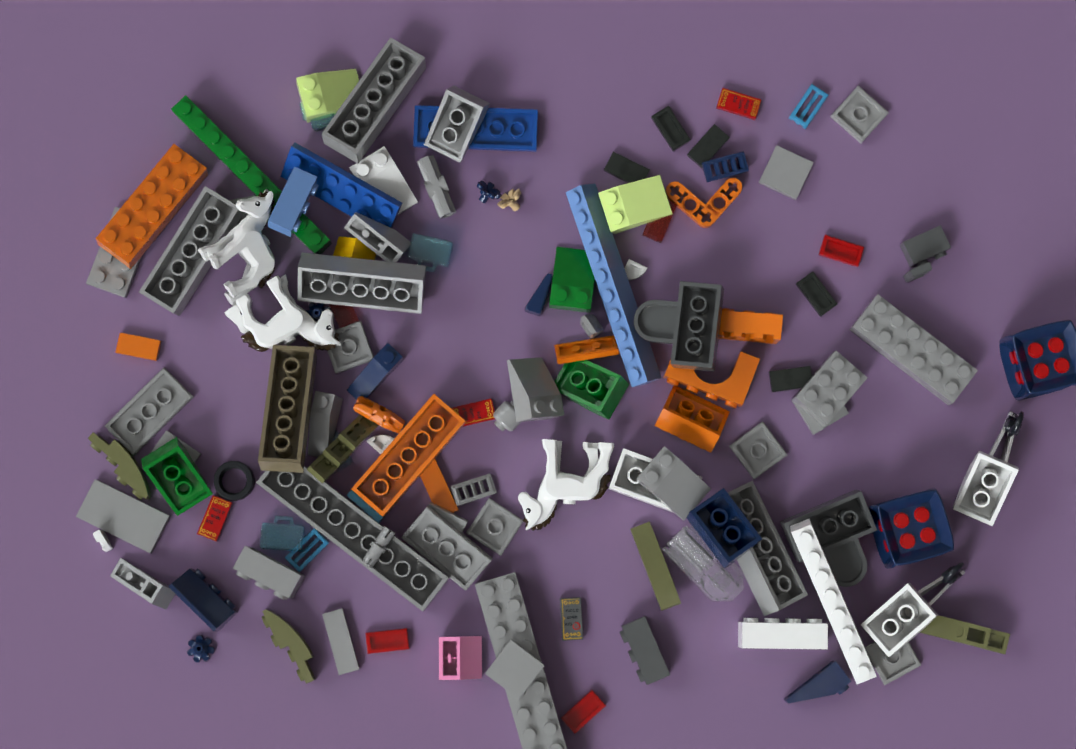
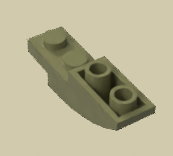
M93 432L88 437L92 442L90 446L98 453L103 451L107 455L106 460L112 465H119L114 471L118 475L116 479L124 486L130 485L134 489L132 493L142 500L144 497L149 500L152 497L149 484L134 456L118 440L114 439L109 444L100 435Z
M269 609L262 611L264 614L262 616L263 623L266 628L270 627L273 633L271 635L275 647L279 646L280 649L289 647L290 650L287 653L291 661H296L299 669L296 672L300 680H305L306 684L316 680L307 661L315 656L304 638L287 620Z
M939 615L920 632L1001 654H1006L1010 637L1009 633Z

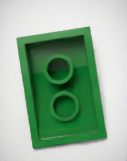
M557 247L549 308L590 313L594 275L586 251Z
M588 360L565 363L554 381L562 396L610 420L629 386V383L621 375Z
M177 437L141 459L143 470L177 516L213 494L191 456Z

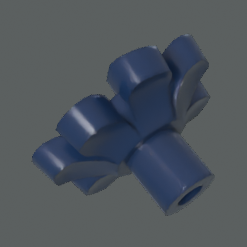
M478 182L477 187L481 190L479 200L482 203H486L489 198L499 199L502 196L498 189H493V183Z
M311 302L308 305L310 310H306V312L316 323L320 319L322 311L326 309L331 310L329 306L324 307L325 303H317L316 305L314 302Z
M197 635L196 641L189 640L188 645L191 649L187 651L188 656L194 655L193 661L199 663L201 658L205 662L209 661L210 657L208 654L215 652V648L209 646L212 640L210 638L203 640L202 635Z

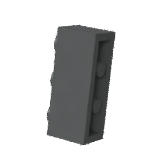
M643 616L622 625V631L619 633L623 642H628L631 648L628 654L632 663L637 662L639 670H636L640 682L645 681L646 685H649L669 676L670 673L646 617Z

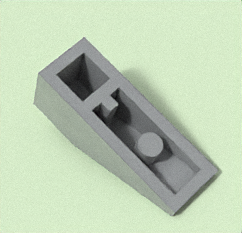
M357 212L354 213L344 227L387 262L397 263L412 244L398 231Z
M315 391L310 414L308 455L319 457L333 442L343 401L342 398L334 394Z
M120 558L110 575L151 604L165 610L175 595L168 585Z

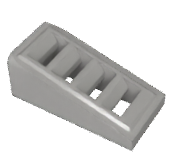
M593 314L581 317L580 325L590 339L595 338L604 331L602 325Z
M491 474L451 486L457 506L497 493ZM483 480L487 481L490 491H485ZM477 482L482 492V494L479 495L477 494L474 483ZM466 486H471L473 497L469 496ZM459 488L463 489L466 499H461Z

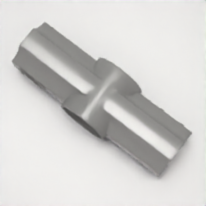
M434 156L421 158L417 163L425 181V188L430 199L433 200L439 218L452 216L456 213V210L448 193L450 191L445 178L441 175Z

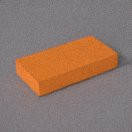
M120 332L115 353L157 361L161 341Z

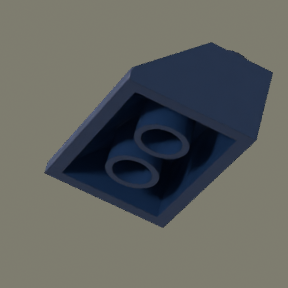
M724 488L691 510L686 517L724 568L738 560L762 540L761 536Z
M190 568L168 587L213 631H220L238 613L234 609L236 605L229 598L225 600L220 595L221 590L215 584L209 585L204 580L206 575L201 570Z

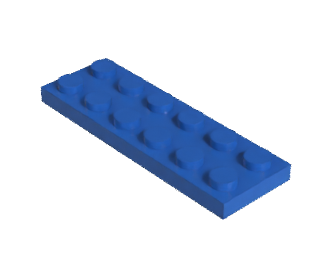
M415 105L413 147L429 148L424 143L439 106ZM488 108L468 149L536 152L538 110Z
M294 143L291 146L280 177L288 180L293 168L297 167L317 176V184L319 185L315 194L317 198L351 217L357 212L390 228L393 227L402 202L301 145Z

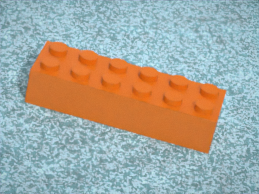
M173 144L95 238L97 244L128 268L132 269L208 176L207 168L176 144Z
M433 394L351 490L382 517H385L467 422L438 396Z

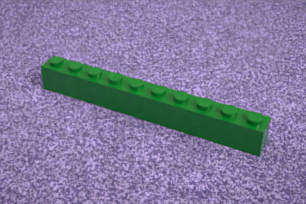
M186 95L171 108L172 112L255 196L268 189V192H273V199L276 205L282 191ZM302 213L299 219L302 221L297 232L293 231V234L313 254H322L332 242Z

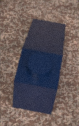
M387 343L358 375L347 391L356 400L359 396L368 398L403 362V356Z
M831 661L784 698V701L789 704L835 695L837 692L840 695L849 688L848 684L851 680L836 661Z

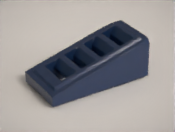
M744 151L702 162L706 182L749 171ZM736 157H737V161H738V165H739V168H740V169L737 168L736 161H735V158H736ZM727 160H730V164H731V168H732V171H730V172H729ZM718 162H721L722 168L724 171L723 174H721ZM711 164L714 165L716 176L712 175Z
M548 273L527 303L525 312L537 316L542 314L553 279L552 274Z

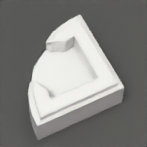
M629 259L624 269L628 280H634L641 277L646 272L647 267Z
M377 435L371 437L366 442L382 454L394 438L388 435Z
M98 530L93 533L95 540L100 542L103 551L108 552L113 549L104 530Z

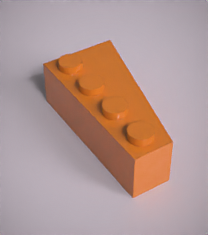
M723 308L719 339L777 344L781 340L783 315L768 312L755 313L748 310L736 312L734 309Z

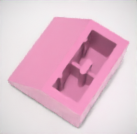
M440 636L439 680L482 679V636Z

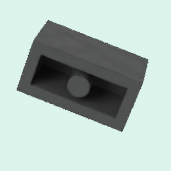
M941 225L900 244L910 267L915 265L918 267L928 263V259L933 257L936 260L946 256V251L951 248Z

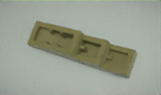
M359 415L307 470L323 484L379 425Z
M650 522L631 528V534L661 611L681 604Z

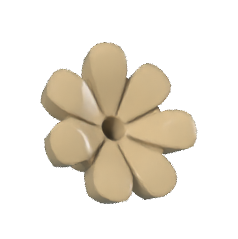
M513 188L508 192V195L504 193L500 197L502 200L497 205L502 209L509 206L513 211H517L520 208L517 202L521 195L520 189L514 190Z

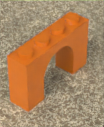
M740 352L730 377L722 383L710 384L702 381L693 369L673 368L670 364V358L663 378H666V382L671 385L678 386L681 384L687 386L686 390L697 394L698 391L705 393V397L710 400L717 401V399L726 401L725 405L736 409L737 406L741 407L744 403L760 359Z

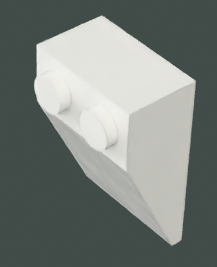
M385 146L362 159L359 164L356 163L349 167L352 175L402 202L398 215L418 203Z

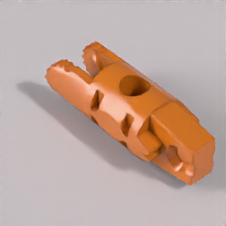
M363 396L357 397L356 403L353 406L355 412L385 429L399 433L404 426V419Z

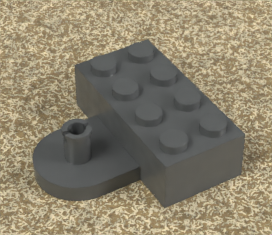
M680 281L678 302L649 300L638 307L634 315L635 330L646 341L673 344L670 362L673 368L715 372L724 288L719 284Z
M856 489L780 521L796 561L802 562L803 559L792 536L790 526L810 518L838 585L842 587L854 586L864 578L867 571V560L858 538L877 529L862 491Z

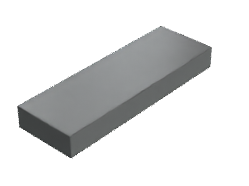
M343 608L322 614L338 674L342 675L359 670Z

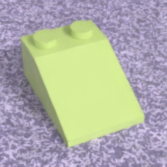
M356 69L319 72L296 78L307 123L333 117L359 82Z
M660 175L619 185L598 193L610 232L613 234L673 214Z

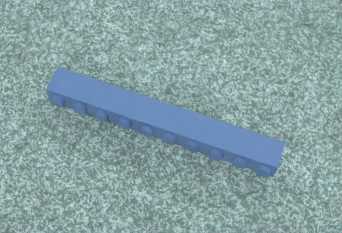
M596 184L580 185L567 191L566 195L631 387L646 385L662 377L650 342L644 340L635 330L634 315L638 307L613 233L610 232Z

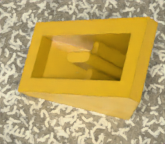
M342 236L338 237L333 256L375 260L377 255L357 238Z

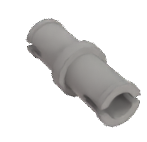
M384 526L376 540L371 542V548L361 562L372 569L380 555L386 552L385 548L395 535V532Z

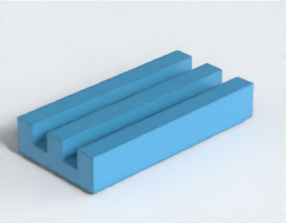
M811 84L789 116V119L794 120L796 124H800L806 130L828 97V94ZM812 90H814L816 93L798 118L795 115ZM820 94L823 97L807 121L804 122L802 119Z
M353 490L347 494L353 502L377 523L380 524L384 519Z
M313 528L285 556V559L300 573L329 542ZM315 534L317 537L292 560L291 557ZM319 540L323 542L300 566L296 564Z

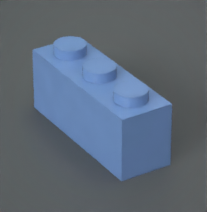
M297 167L293 168L269 217V228L291 237L293 231L297 232L302 222L299 219L302 213H307L310 206L308 200L311 195L315 196L318 190L317 176Z

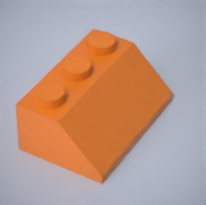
M673 386L655 426L711 453L722 433L730 411L678 386Z

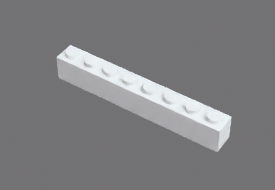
M810 518L790 526L792 536L856 684L877 677Z

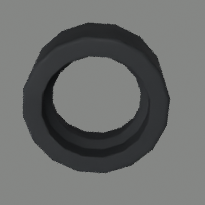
M240 461L223 463L214 474L215 489L220 496L227 500L238 501L245 499L251 494L255 485L253 471L249 466ZM233 468L243 471L247 479L246 486L238 493L226 491L222 484L225 472Z

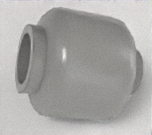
M504 401L493 413V417L496 419L494 424L501 431L505 429L513 431L521 423L516 422L513 401Z

